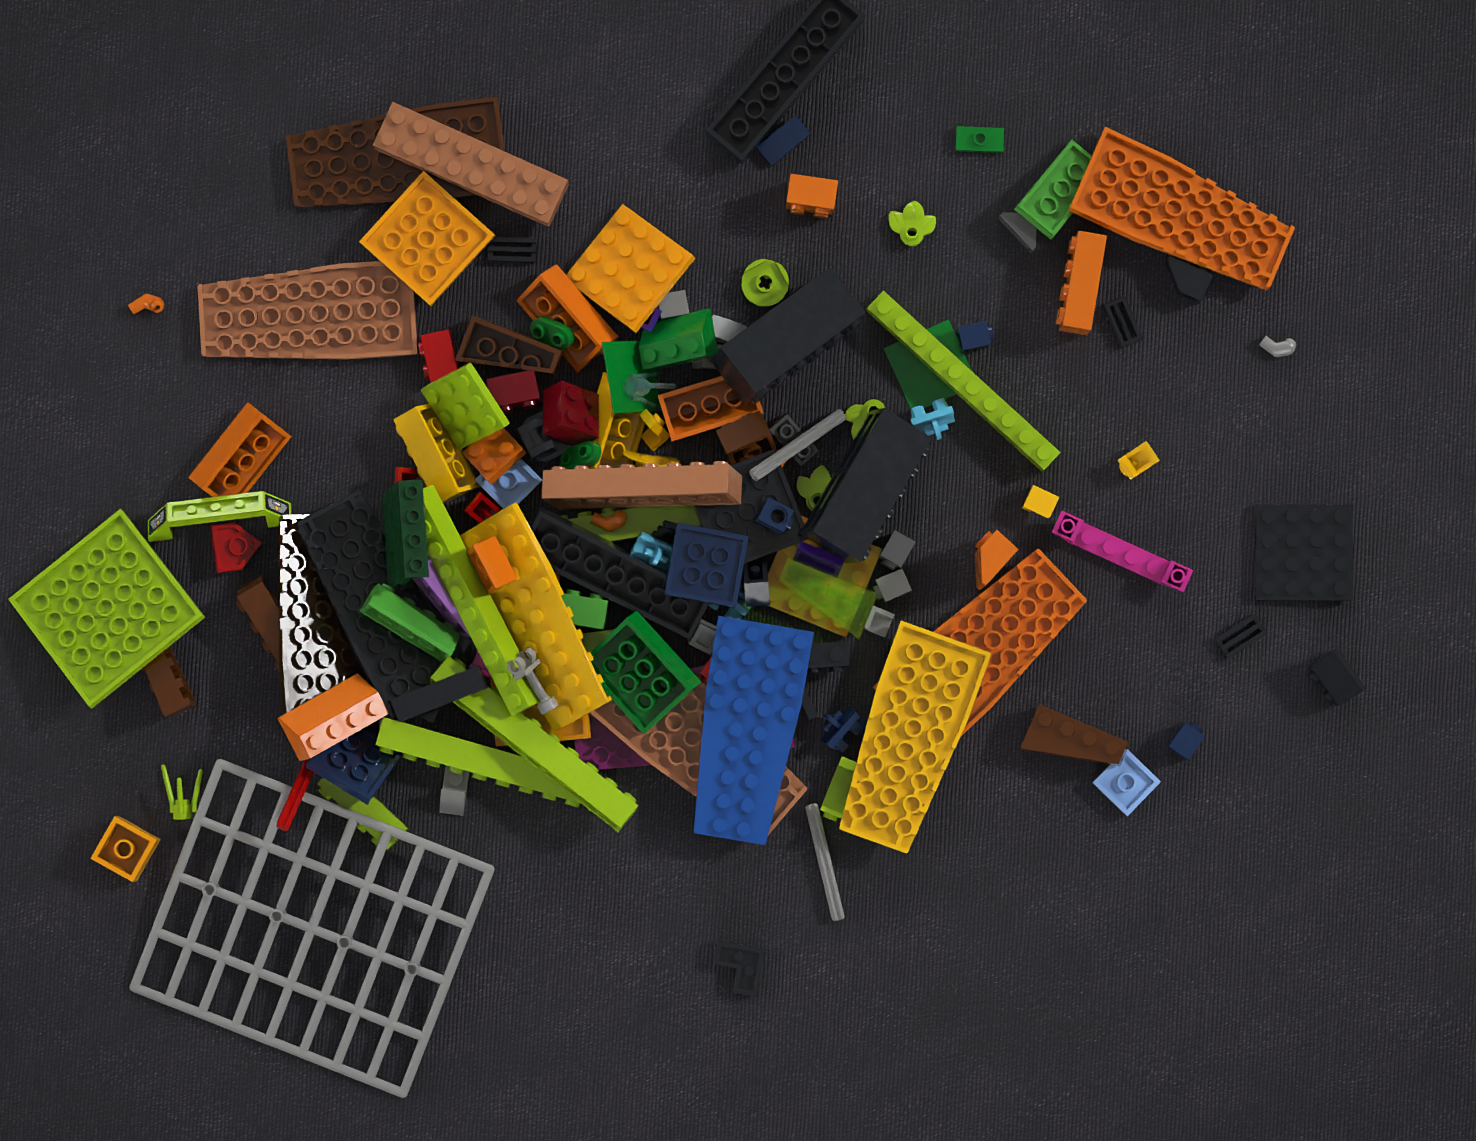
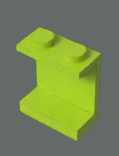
M845 757L840 758L820 808L824 812L823 817L835 822L837 818H842L856 766L855 761Z

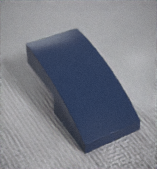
M796 115L770 135L757 148L773 166L788 152L803 142L811 132Z

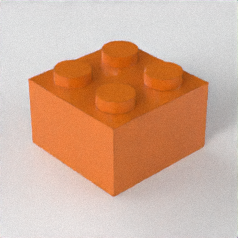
M791 174L786 209H789L790 213L795 215H804L805 212L814 213V217L827 219L828 215L833 216L838 180Z

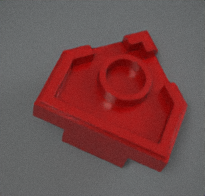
M235 522L210 526L213 558L217 573L242 570L262 544V542L250 535Z

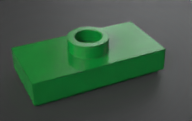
M957 126L955 151L1003 153L1004 128Z

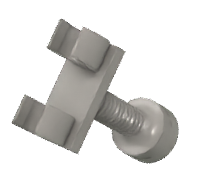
M528 647L525 652L529 659L525 657L522 650L514 660L519 668L515 667L512 660L508 662L507 668L514 675V680L526 676L539 699L537 707L541 714H545L558 706V703L554 696L549 697L545 693L534 674L533 669L541 662L539 659L536 660L535 651Z

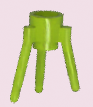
M162 764L161 770L173 819H192V812L197 811V799L203 770L199 769L190 804L189 799H183L181 778H177L178 799L174 801L166 766Z

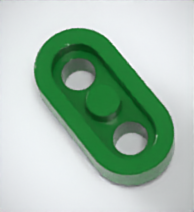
M538 317L530 325L531 334L536 340L557 349L564 350L575 341L574 332L569 326L548 317Z
M585 441L570 447L561 455V467H565L566 470L574 469L575 466L592 467L600 460L601 447L592 441Z

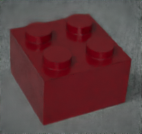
M534 369L486 379L488 390L504 414L513 413V408L522 407L523 410L537 408V403L542 402Z
M560 381L543 390V434L573 445L599 438V394L564 381Z

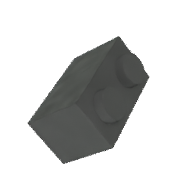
M894 530L879 556L882 560L881 564L892 571L895 568L900 569L913 548L915 541Z

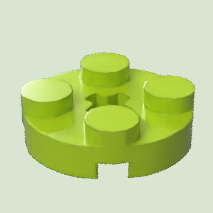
M759 259L752 262L746 268L742 276L741 287L744 296L757 307H772L780 303L787 294L789 278L781 264L768 259ZM762 277L772 281L769 284L770 288L767 290L764 287H759L761 283L760 278Z

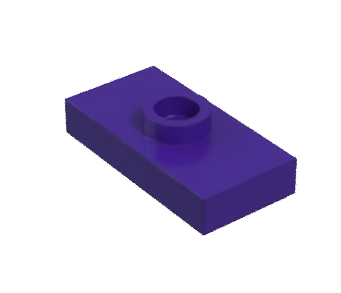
M800 541L793 558L796 561L834 576L839 575L845 560L842 557L829 553L824 548L814 547Z

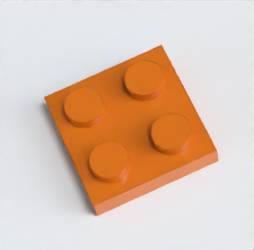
M505 428L472 443L462 452L491 485L527 453Z

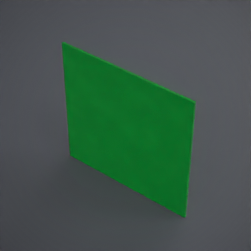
M949 319L926 329L971 370L965 354L960 351L958 339ZM900 342L884 348L910 409L916 406L926 408L931 406L935 400L947 399L956 395L951 388Z
M640 341L602 342L613 413L643 412L645 409L649 412L662 411L658 399L659 391L655 370L642 369L639 352Z

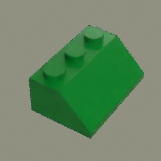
M711 309L658 320L651 332L643 330L639 343L642 369L660 370L712 358L718 351Z

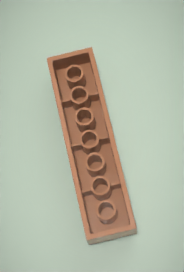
M392 102L373 143L374 149L547 227H550L569 185L568 180L394 102Z
M715 461L713 465L691 462L690 466H681L680 463H667V466L658 467L657 464L647 463L643 467L622 464L620 468L598 465L597 469H589L587 466H575L574 469L566 470L565 467L555 466L551 467V470H543L542 499L557 510L741 504L742 475L725 461Z

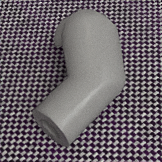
M1265 336L1259 344L1274 357L1291 355L1296 348V342L1291 338L1276 343L1268 336Z

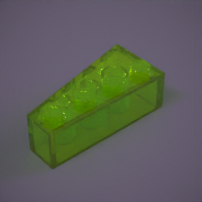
M788 557L779 579L785 586L860 639L878 595L877 592L792 557Z

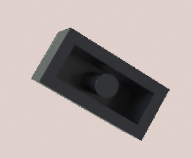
M764 556L745 563L743 566L746 607L770 605L767 559Z

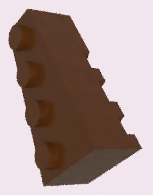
M261 574L237 589L238 600L235 602L242 613L247 612L251 618L248 621L250 627L255 634L258 632L264 639L261 641V644L268 654L272 652L276 658L274 665L280 673L279 604L273 592L265 587L264 583L266 581Z
M171 646L142 668L143 671H146L149 678L147 680L149 687L155 693L158 706L165 717H174L197 706Z
M1039 704L1020 749L1121 766L1130 744L1125 740Z

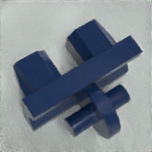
M849 707L843 714L839 710L833 716L826 712L824 717L828 722L822 727L826 733L820 740L831 749L835 748L843 753L850 744L843 737L846 732L850 730L857 736L865 726L859 719L860 716Z

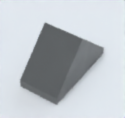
M1003 212L998 219L1032 253L1036 248L1037 228L1019 213Z

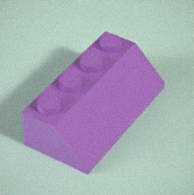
M428 555L429 577L413 578V581L442 617L456 627V632L460 636L471 638Z

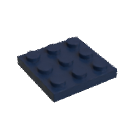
M677 523L664 595L736 608L749 536Z
M361 729L310 758L306 768L368 805L403 753L394 750L392 755L379 751L380 746L375 745L378 734L370 729Z

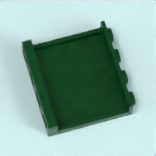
M422 480L397 481L382 494L388 586L394 590L413 589V578L429 577Z

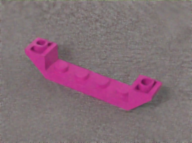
M1061 510L1051 533L1072 545L1158 584L1184 592L1192 575V569L1172 560L1167 561L1084 523V520Z

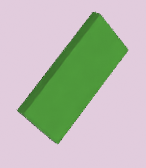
M1071 140L1014 210L1049 239H1052L1073 214L1068 209L1091 159V155L1075 141Z

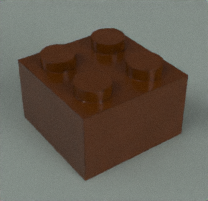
M760 410L748 413L742 419L733 423H727L716 431L731 465L773 449L777 452L772 434Z

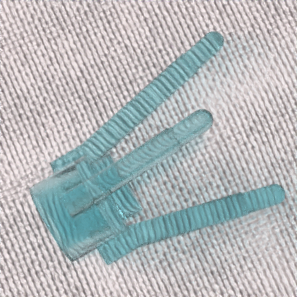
M655 370L641 374H630L625 382V391L630 395V400L641 402L656 410H661L659 405L641 396L648 394L650 388L675 389L676 385L649 383L645 378L663 374V370Z

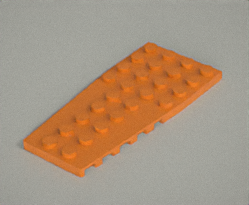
M1107 127L1103 129L1068 211L1132 241L1263 290H1268L1271 287L1295 229L1294 226L1291 225L1289 227L1278 221V217L1271 213L1267 215L1256 208L1257 205L1242 201L1236 197L1237 194L1230 190L1226 192L1217 187L1216 182L1209 178L1206 180L1195 174L1196 171L1177 160Z
M1040 549L1031 553L933 631L934 633L992 653L961 736L994 706L1017 678L1087 602V599ZM878 683L873 686V688L875 689V691H876V687H877Z

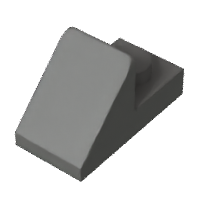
M446 765L439 813L464 816L470 772L464 770L463 775L449 771L450 766Z

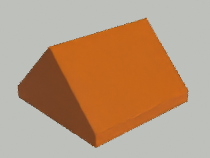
M496 536L474 544L467 551L489 595L518 579Z

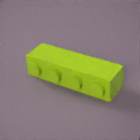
M324 778L317 783L321 787L318 791L328 801L333 798L340 806L401 830H408L375 797L367 805ZM357 823L356 827L362 833L368 831L373 836L371 841L377 846L382 832ZM391 836L386 849L389 850L399 839Z

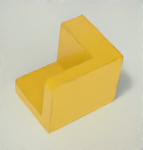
M1033 485L1022 509L1029 512L1033 511L1045 518H1050L1059 497Z

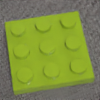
M471 362L421 389V392L459 450L506 427L510 423Z

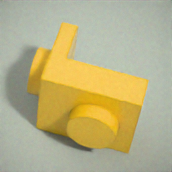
M645 409L639 416L649 429L641 435V438L652 451H655L670 438V435L663 426L666 422L657 413L652 415Z
M1147 441L1118 459L1121 472L1128 476L1129 479H1133L1160 461Z

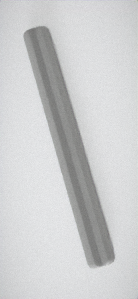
M841 409L836 410L749 471L752 479L758 481L846 420Z
M817 803L809 804L805 809L831 918L833 921L842 920L845 916Z

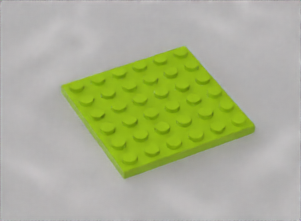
M119 509L8 599L90 708H94L205 618L122 509Z

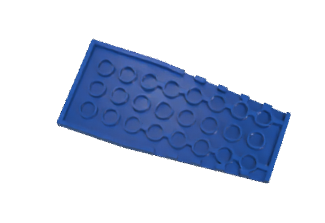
M718 616L705 692L694 833L761 845L766 844L802 705L814 632Z

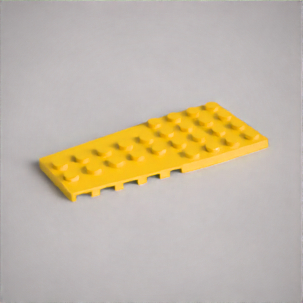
M516 502L463 533L460 537L468 551L474 544L496 536L518 579L490 595L519 652L523 650L525 657L529 659L525 650L528 647L532 648L536 653V660H540L541 663L533 669V672L545 693L549 697L554 696L558 703V706L545 713L544 716L553 730L558 731L610 702L612 698L611 696L607 697L601 685L604 682L601 674L597 675L591 663L594 660L591 652L587 653L581 641L584 638L580 629L576 630L571 619L574 615L570 606L566 607L561 597L564 593L552 566Z
M900 621L876 687L841 818L840 830L903 853L909 852L952 753L966 726L992 653Z

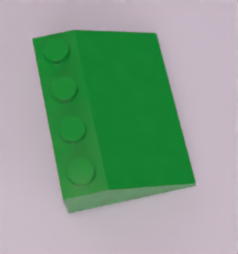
M638 611L628 616L591 651L594 659L591 663L596 674H601L604 682L601 685L608 696H611L617 706L643 734L647 733L701 683L700 679Z

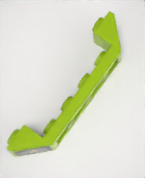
M264 491L169 502L148 520V541L173 539V527L259 516L266 517L268 528L279 526L280 516L292 515L291 503Z

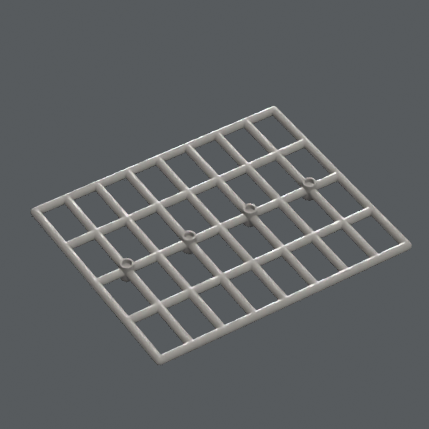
M217 759L129 986L130 990L398 1097L405 1098L412 1085L493 876L494 866L305 792L301 801L315 807L297 853L272 842L278 829L276 827L277 820L292 786L223 759ZM223 770L247 779L230 826L205 817ZM256 783L281 793L263 840L239 831ZM323 810L348 819L331 866L306 857ZM357 823L382 832L364 879L340 870ZM201 826L226 835L208 882L183 873ZM391 836L416 846L398 893L373 883ZM235 839L259 848L242 896L223 889L218 884ZM425 849L450 859L432 906L407 896ZM268 853L293 862L275 909L251 900ZM458 863L483 872L466 919L441 910ZM302 866L327 875L309 922L289 915L285 910ZM336 879L361 888L342 935L318 926ZM180 882L202 890L203 893L187 938L162 929ZM369 892L394 901L377 948L353 939L354 931ZM214 895L238 905L220 951L196 942ZM403 905L428 915L410 961L385 952ZM247 908L268 916L271 920L254 965L229 955ZM437 919L462 928L444 975L424 968L420 964ZM280 922L305 931L288 978L263 969ZM314 935L337 943L338 946L321 991L296 982ZM158 938L183 947L165 994L141 985ZM347 949H352L372 957L355 1004L330 995ZM192 951L216 960L199 1007L174 998ZM381 962L405 971V976L389 1017L364 1008ZM225 964L250 974L233 1020L208 1011ZM416 975L440 984L422 1031L398 1022L399 1015ZM259 978L284 987L266 1034L241 1024ZM292 991L317 1000L300 1047L275 1038ZM326 1004L351 1013L333 1060L308 1051ZM360 1017L384 1026L367 1073L342 1064ZM393 1031L418 1040L401 1086L376 1077Z

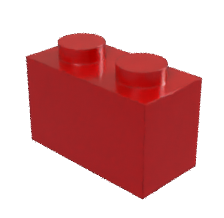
M449 329L420 335L422 342H418L420 355L425 356L427 365L423 366L426 380L430 379L432 383L459 369L458 362L455 361L456 353Z

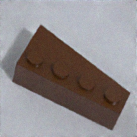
M472 316L455 361L556 373L564 350L557 349L478 316Z

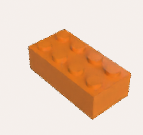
M1078 231L1076 236H1072L1069 241L1067 254H1071V260H1068L1065 264L1063 276L1067 278V284L1064 283L1060 293V301L1064 302L1063 307H1060L1056 317V324L1060 325L1059 331L1086 336L1091 331L1107 235Z

